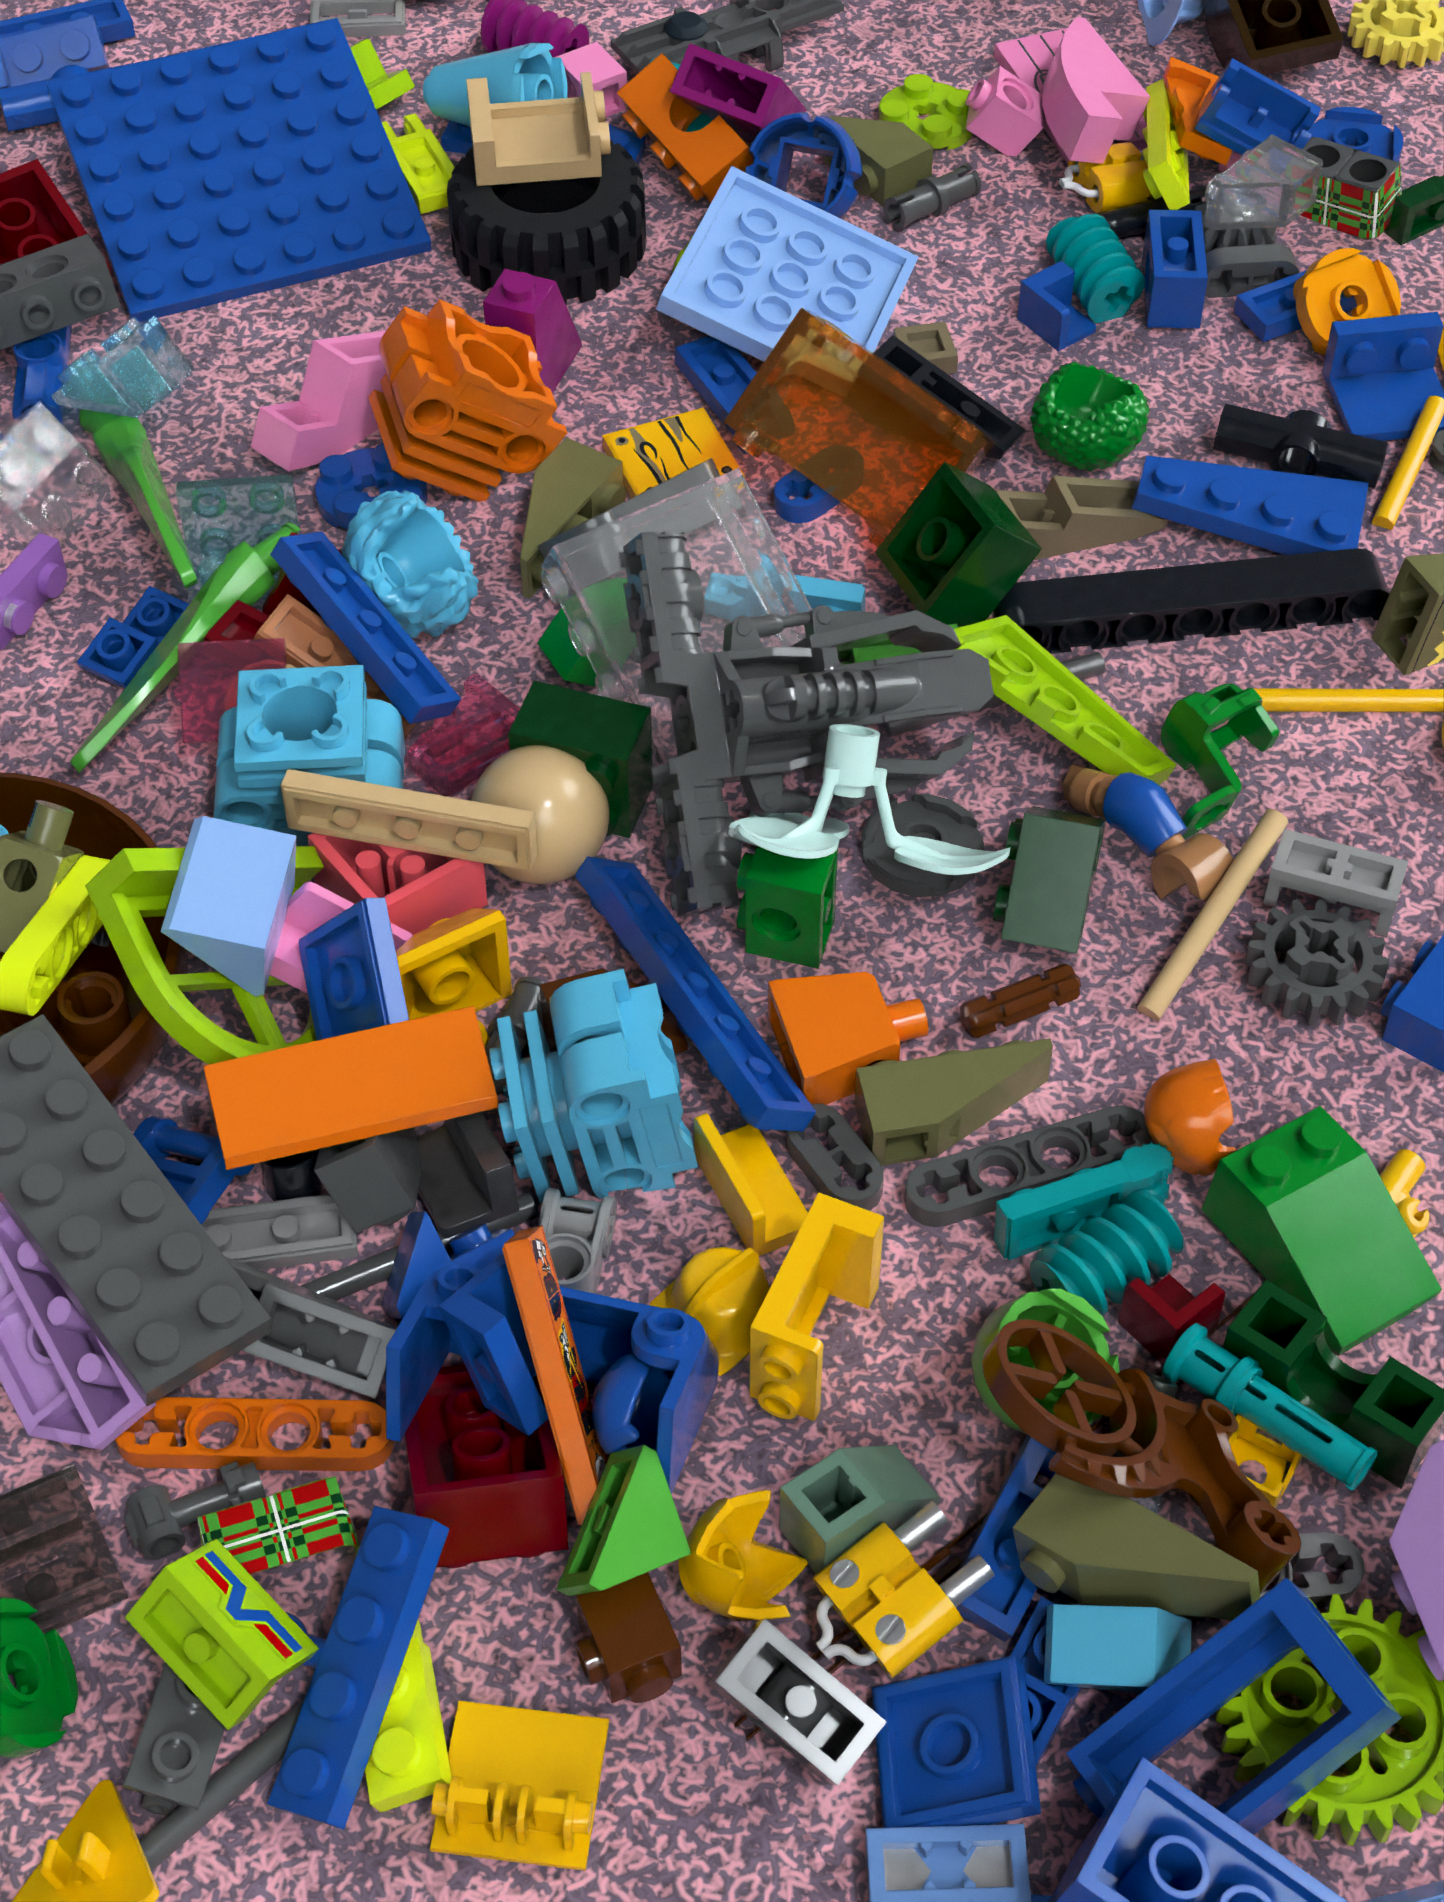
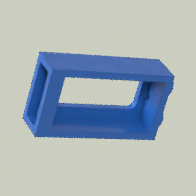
M1286 1577L1066 1754L1081 1774L1073 1780L1076 1791L1088 1808L1100 1818L1129 1773L1142 1757L1151 1763L1291 1651L1301 1648L1341 1699L1342 1706L1336 1714L1216 1808L1255 1835L1402 1717L1304 1591Z

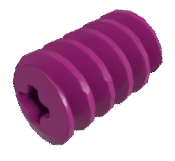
M490 0L481 21L480 34L482 45L488 53L539 42L550 43L554 48L549 50L552 57H556L589 45V32L585 25L580 23L575 26L571 19L567 17L558 18V15L550 10L543 12L542 8L535 4L527 6L524 0Z

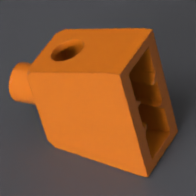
M868 972L768 981V1019L788 1074L810 1104L827 1105L855 1094L856 1068L872 1066L885 1060L899 1061L900 1042L928 1035V1020L921 1000L916 998L886 1005L875 976Z

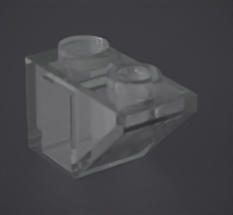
M1271 134L1254 149H1248L1239 161L1225 172L1218 173L1212 178L1204 196L1205 202H1207L1204 226L1211 230L1286 227L1315 203L1323 160Z

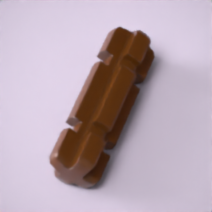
M1058 965L1043 971L1045 978L1041 979L1040 975L1035 974L990 992L992 999L987 1000V997L982 995L962 1003L960 1006V1021L972 1038L982 1037L997 1031L995 1026L997 1023L1001 1022L1004 1027L1050 1010V1002L1055 1001L1057 1006L1077 999L1080 996V979L1075 974L1071 965Z

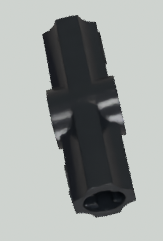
M1225 404L1215 435L1213 449L1268 462L1273 471L1316 476L1317 474L1329 478L1368 482V487L1375 489L1389 444L1331 429L1324 417L1311 410L1294 411L1284 418Z

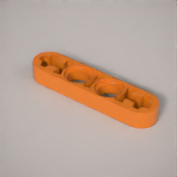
M162 1397L156 1401L154 1408L114 1440L122 1458L132 1466L142 1468L220 1469V1467L237 1461L239 1466L253 1461L257 1470L357 1472L372 1470L383 1464L392 1454L395 1440L387 1439L386 1410L374 1402L364 1400ZM180 1420H186L184 1433L187 1445L179 1447L175 1433H181ZM145 1421H156L160 1432L151 1435L149 1444H138L134 1433L142 1431ZM215 1422H229L239 1429L235 1440L224 1448L210 1449L199 1442L204 1429ZM322 1422H330L333 1435H328L329 1449H321L324 1442ZM299 1423L306 1426L310 1430L309 1437L302 1446L296 1449L281 1450L270 1442L272 1434L284 1424ZM369 1424L374 1436L367 1438L365 1447H352L349 1436L355 1435L358 1425Z

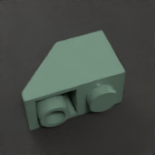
M896 1445L839 1448L780 1487L779 1529L798 1553L808 1561V1565L815 1574H817L879 1523L884 1522L892 1531H895L931 1501L939 1505L940 1497Z

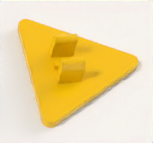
M103 1780L96 1785L57 1840H47L41 1862L11 1902H155L158 1899L160 1891L120 1793L111 1780Z

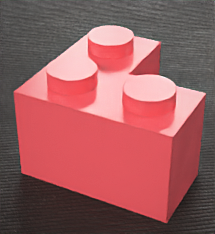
M316 833L307 836L308 845L315 847L324 865V868L314 876L315 884L354 904L364 898L385 897L390 923L413 935L429 928L438 920L451 918L471 908H483L488 905L484 863Z

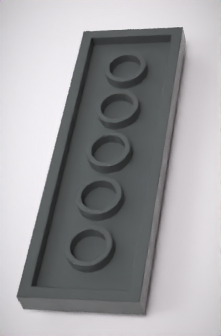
M42 1014L0 1036V1202L146 1406L151 1405L271 1333V1317L46 1017Z

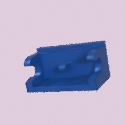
M1232 58L1205 96L1194 129L1283 178L1290 165L1311 137V133L1307 131L1318 118L1321 107Z

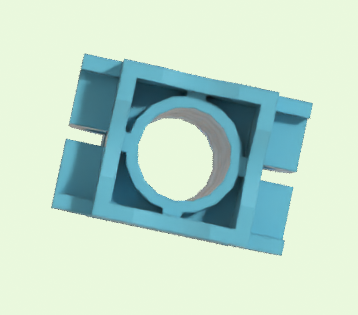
M363 665L239 671L237 706L225 711L219 719L213 818L296 835V846H309L307 836L312 834L311 832L289 829L287 827L281 791V783L287 769L404 789L405 739L399 711L392 704L385 701L367 699L366 682H364L365 673Z
M620 969L576 979L563 984L550 997V1012L557 1051L550 1052L537 1010L523 1013L530 1057L528 1058L523 1057L510 1016L497 1018L501 1046L489 1048L495 1080L506 1078L507 1083L506 1086H503L504 1096L507 1097V1101L498 1103L500 1122L506 1143L518 1141L520 1147H515L516 1154H513L518 1177L520 1180L531 1177L540 1203L543 1202L547 1188H551L546 1156L550 1155L553 1156L566 1197L579 1194L572 1150H580L592 1190L600 1199L604 1198V1196H609L608 1192L630 1188L642 1187L643 1192L676 1188L673 1173L698 1168L691 1132L681 1119L683 1107L679 1094L682 1085L672 1041L661 1031L664 1017L656 983L629 989L625 971Z

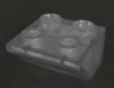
M39 401L11 421L0 432V534L29 544L40 532L58 539L60 547H62L119 483Z

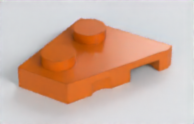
M1171 57L1163 79L1179 146L1194 152L1203 159L1213 160L1226 166L1233 150L1194 129L1203 100L1219 76Z

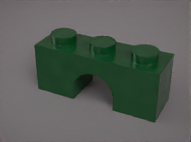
M1265 1280L1228 1327L1223 1348L1239 1359L1249 1356L1259 1363V1367L1263 1370V1379L1306 1407L1311 1408L1321 1417L1367 1447L1377 1450V1457L1370 1470L1402 1489L1427 1454L1430 1446L1438 1439L1444 1424V1389L1391 1356L1378 1374H1367L1350 1367L1332 1352L1325 1341L1324 1327L1328 1317L1268 1280Z

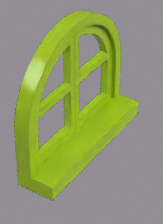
M296 846L295 885L292 895L305 882H309L324 868L314 846ZM123 848L85 885L138 997L161 1027L194 1056L207 1064H213L317 1041L311 1008L308 1023L302 1035L298 1039L286 1043L263 995L253 996L220 972L169 974L142 917L166 915L185 848ZM269 975L267 986L289 985ZM232 989L257 1043L237 1037L213 1023L182 992Z

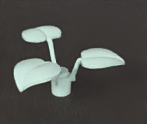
M834 724L829 726L822 775L823 784L811 817L800 813H771L763 817L754 814L751 810L749 817L732 822L728 830V834L737 840L759 846L779 855L804 859L826 857L837 851L839 839L846 837L849 834L850 828L849 824L839 819L826 818L833 794L850 798L864 797L866 787L873 785L886 844L888 847L895 849L894 859L899 862L935 873L964 875L981 872L1001 863L1008 858L1011 848L999 851H984L929 838L900 835L894 826L886 789L887 770L875 767L880 733L868 727L851 724Z

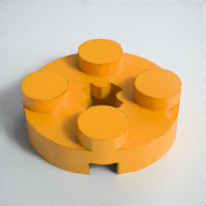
M1355 248L1335 250L1313 262L1305 274L1296 281L1293 288V296L1296 300L1298 320L1316 353L1326 354L1332 322L1398 316L1400 314L1401 297L1397 282L1389 268L1379 259L1372 262L1368 257L1359 254L1363 251ZM1342 291L1346 298L1354 296L1357 306L1351 310L1352 316L1347 315L1341 308L1340 294Z

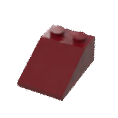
M38 159L0 174V265L88 234ZM107 263V266H108L110 275H112V273H111V267H110L109 264Z
M465 1364L441 1367L404 1434L413 1515L433 1519L449 1528L436 1567L458 1568L472 1562L516 1556L531 1558L545 1552L569 1549L564 1475L549 1419L527 1436L484 1407ZM536 1375L535 1377H533V1381L544 1403L539 1381Z

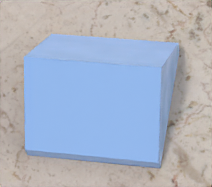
M207 816L195 818L160 931L255 997L265 993L274 955L286 918L287 907L294 889L296 835Z

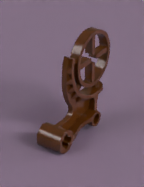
M1020 1319L1009 1322L1001 1329L985 1350L982 1359L983 1374L989 1390L999 1406L1029 1436L1057 1452L1049 1462V1470L1082 1485L1122 1497L1149 1498L1176 1488L1186 1491L1206 1517L1215 1538L1211 1545L1258 1571L1260 1594L1300 1551L1301 1539L1292 1522L1282 1512L1271 1506L1265 1495L1247 1479L1237 1465L1229 1439L1236 1432L1238 1421L1234 1414L1222 1403L1213 1399H1204L1198 1405L1172 1398L1157 1391L1148 1375L1136 1368L1123 1369L1117 1374L1104 1358L1086 1343L1061 1328L1037 1320ZM1015 1346L1028 1348L1035 1368L1009 1362L1007 1348ZM1066 1365L1084 1381L1075 1380L1052 1407L1054 1416L1034 1398L1044 1399L1066 1374L1067 1371L1064 1366ZM1084 1410L1109 1416L1112 1433H1093ZM1118 1451V1452L1121 1453L1124 1457H1112V1456Z

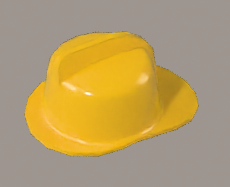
M728 1247L709 1248L694 1255L682 1268L679 1276L654 1298L649 1305L678 1309L698 1320L719 1354L718 1375L721 1376L730 1371L750 1353V1327L770 1288L766 1273L760 1266L759 1255L751 1247L744 1251Z

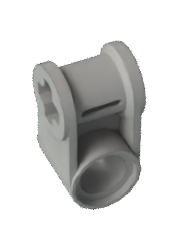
M547 1188L542 1202L539 1226L543 1225L557 1279L561 1277L571 1278L568 1280H558L559 1286L597 1294L604 1259L609 1256L616 1225L617 1199L615 1197L604 1196L601 1202L561 1197L560 1190Z

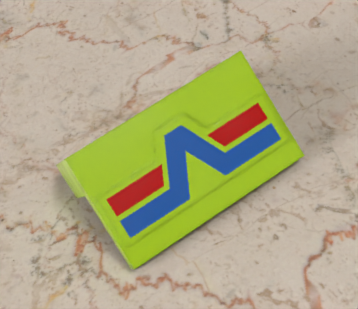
M218 1539L165 1566L125 1616V1619L228 1731L249 1716L280 1678L310 1660L319 1650L316 1644Z

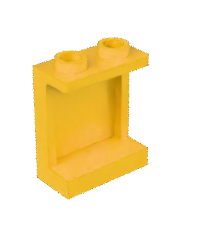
M818 1192L750 1327V1396L756 1398L759 1405L771 1415L782 1419H793L796 1415L812 1421L816 1420L821 1404L823 1343L810 1335L830 1295L869 1309L879 1288L884 1216Z

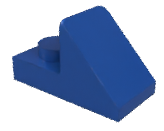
M411 1212L404 1228L381 1304L389 1318L403 1319L426 1278L445 1266L467 1264L482 1270L496 1257L503 1254L502 1247L504 1243L515 1235L512 1228L495 1229L490 1232L486 1223L477 1225L449 1240L453 1252L448 1254L427 1212Z

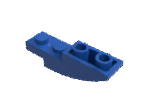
M93 15L0 39V89L49 80L59 68L67 65H79L85 67L89 72L110 67L97 19Z

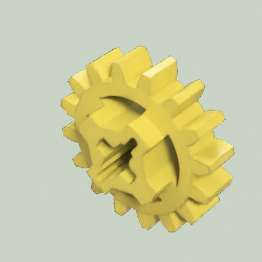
M1362 0V3L1355 2L1350 16L1347 36L1353 37L1351 43L1353 48L1364 47L1363 57L1369 58L1377 55L1380 57L1379 64L1385 65L1390 60L1397 61L1399 68H1405L1408 61H1413L1417 66L1423 67L1426 58L1437 62L1440 60L1442 52H1444V7L1438 8L1440 0Z

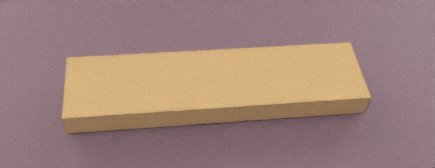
M287 769L281 783L287 827L289 829L532 871L538 856L535 812L292 769Z

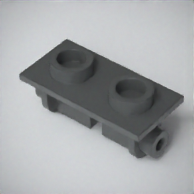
M166 1662L123 1784V1788L144 1794L141 1806L145 1810L164 1816L172 1813L174 1804L195 1810L199 1809L225 1730L222 1723Z

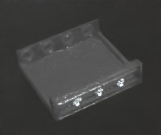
M739 468L552 546L541 565L543 569L541 571V580L545 592L553 603H560L570 622L568 625L569 637L575 650L580 656L588 657L597 675L595 685L598 695L651 707L653 767L664 765L667 763V759L678 757L669 698L639 694L637 679L642 678L640 663H635L633 647H637L636 634L630 633L629 616L623 584L627 583L628 580L626 568L620 567L619 552H623L624 545L641 532L656 531V534H661L665 530H676V533L679 534L682 531L686 532V553L690 554L691 567L698 573L703 588L704 611L700 622L702 635L699 637V641L704 653L723 651L724 629L729 622L737 617L747 616L751 618L767 614L786 616L812 610ZM800 625L784 628L781 633L762 637L760 640L763 647H790L806 638L805 627Z

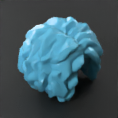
M396 490L386 491L374 498L372 502L365 501L360 504L357 515L349 523L347 537L341 549L342 556L410 637L417 638L420 632L437 637L449 626L458 624L465 619L470 612L471 600L478 595L477 584L479 580L472 573L474 566L472 563H469L470 552L460 548L461 537L453 535L454 527L452 524L444 522V512L442 510L426 506L424 501L412 492L406 490L401 493Z

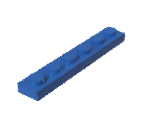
M586 857L575 877L590 896L591 905L605 917L619 937L618 942L620 946L632 955L647 976V983H656L659 996H661L676 1017L679 1029L691 1038L708 1062L707 1066L711 1074L723 1083L736 1101L743 1119L754 1128L764 1131L774 1129L803 1132L816 1114V1110L635 864Z

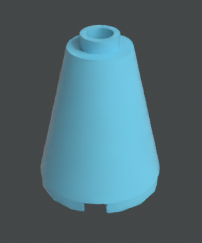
M532 42L436 65L424 81L423 97L435 116L470 127L466 79L487 77L490 104L567 98L568 84L562 59L552 57L549 52L554 47L550 43Z

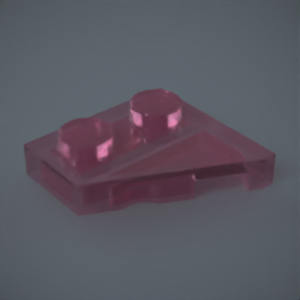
M477 673L469 676L464 682L466 695L452 714L434 719L431 729L422 733L407 751L411 769L441 796H449L476 781L494 760L510 751L508 732L520 708Z

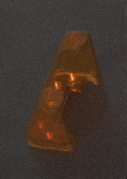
M802 307L724 420L725 424L736 431L731 440L756 458H759L763 451L778 456L864 518L865 523L872 529L867 538L877 547L885 540L944 462L972 475L995 443L992 438L837 326L819 314Z

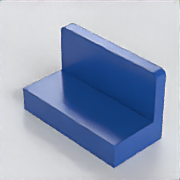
M501 1254L438 1305L484 1407L529 1436L549 1418L533 1381V1377L537 1375L504 1254Z

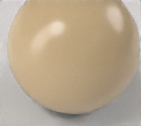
M527 745L506 752L485 769L478 779L471 796V801L535 812L538 856L532 871L492 865L497 871L511 879L528 884H550L568 879L577 873L586 857H595L605 841L610 812L608 799L603 788L586 770L583 761L557 748Z

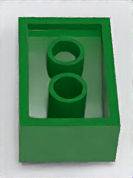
M1321 1106L1220 1159L1201 1210L1269 1282L1328 1317L1324 1327V1338L1338 1356L1399 1321L1440 1294L1441 1286L1367 1152Z

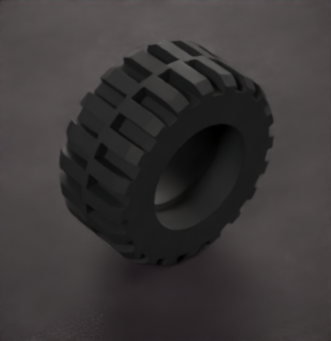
M610 139L611 154L601 155L602 177L477 186L473 147H471L465 157L462 156L453 169L452 177L448 181L447 186L452 251L458 268L465 277L470 276L471 283L483 292L490 287L493 288L504 269L525 272L533 276L554 280L558 285L566 306L567 299L578 297L580 302L583 303L595 299L596 290L603 289L606 293L612 291L620 285V276L628 279L635 271L637 261H641L646 249L645 184L639 165L625 148L619 143L613 145V141Z

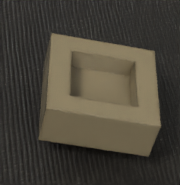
M946 322L893 329V335L945 373L957 372L958 354Z

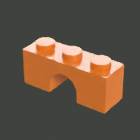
M661 53L616 92L627 109L621 117L639 139L646 134L652 139L654 143L649 148L667 170L675 165L682 174L677 179L696 202L704 197L711 204L730 167L733 166L745 172L746 166L753 164V157L749 154V146L720 115L704 128L693 132H686L688 126L701 112L670 92L678 69Z

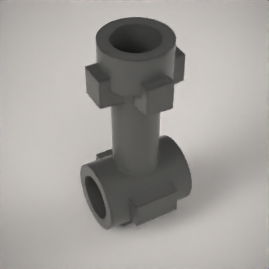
M237 1461L222 1466L220 1467L221 1482L171 1500L168 1489L161 1485L148 1486L133 1493L126 1501L128 1514L124 1516V1520L134 1548H141L143 1556L149 1560H158L172 1555L185 1545L186 1538L182 1528L198 1522L197 1517L259 1498H265L266 1494L254 1462L239 1466Z

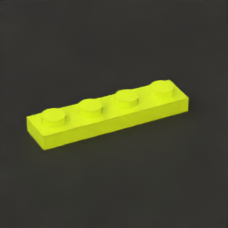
M1161 79L1146 87V92L1149 94L1150 99L1143 112L1147 127L1143 128L1142 132L1147 144V148L1143 149V156L1148 169L1143 171V176L1154 199L1163 197L1169 210H1178L1190 204L1188 150L1179 146L1164 79Z

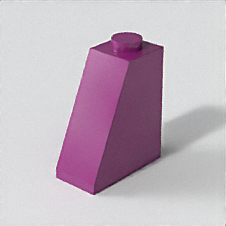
M691 43L687 47L670 89L674 96L712 120L720 115L739 137L752 143L759 132L774 120L787 114L807 111L781 78Z
M504 269L483 301L485 324L496 327H509L531 337L537 353V361H540L543 368L539 373L540 378L551 389L553 394L582 347L581 339L556 281L533 276L525 272Z

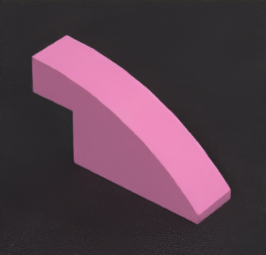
M1077 17L1065 31L1046 75L1042 89V106L1047 124L1069 161L1103 164L1114 139L1131 141L1150 96L1086 18Z
M386 330L313 340L299 401L259 407L250 447L290 472L319 464L328 456L343 454L377 430V422L368 397L374 389L383 392L380 380L385 375L386 370L379 353V343Z

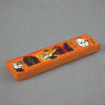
M541 1225L518 1231L504 1243L502 1251L577 1523L582 1526L607 1464V1457L592 1427L591 1399L544 1228Z

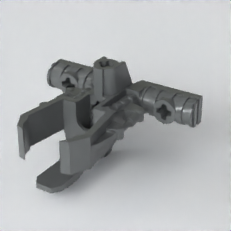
M665 530L661 534H656V531L639 533L623 546V552H619L620 567L626 568L628 580L627 583L623 584L629 616L630 633H635L637 647H633L635 663H640L642 678L637 679L639 694L669 698L678 757L669 758L666 764L651 768L653 783H658L660 798L655 799L657 814H663L665 827L660 830L666 863L667 879H672L674 894H670L672 910H677L678 916H683L700 911L701 913H706L724 907L725 909L740 906L742 898H738L736 884L737 870L741 863V841L728 834L729 825L734 822V819L729 816L727 802L723 800L722 788L725 787L724 783L741 782L751 810L758 816L764 817L771 813L806 812L809 808L815 807L819 795L809 796L808 793L802 791H782L783 776L803 770L805 783H823L822 775L829 726L834 724L869 726L908 719L974 713L994 697L988 659L971 649L954 650L962 646L954 628L918 610L889 616L882 613L861 611L833 612L826 605H819L808 612L786 616L767 614L751 618L747 616L737 617L729 622L724 629L723 651L704 653L699 641V637L702 635L700 622L704 611L703 588L698 573L691 567L690 554L686 553V532L682 531L679 534L676 533V530ZM804 625L806 638L790 647H763L760 638L777 635L784 628ZM885 640H890L897 646L916 648L922 652L839 665L837 653ZM975 731L947 742L935 756L926 760L877 758L875 767L887 770L886 789L888 796L908 790L915 785L945 773L972 751ZM874 786L866 787L865 796L859 798L842 797L833 794L829 808L834 807L838 811H846L856 807L862 801L875 800Z

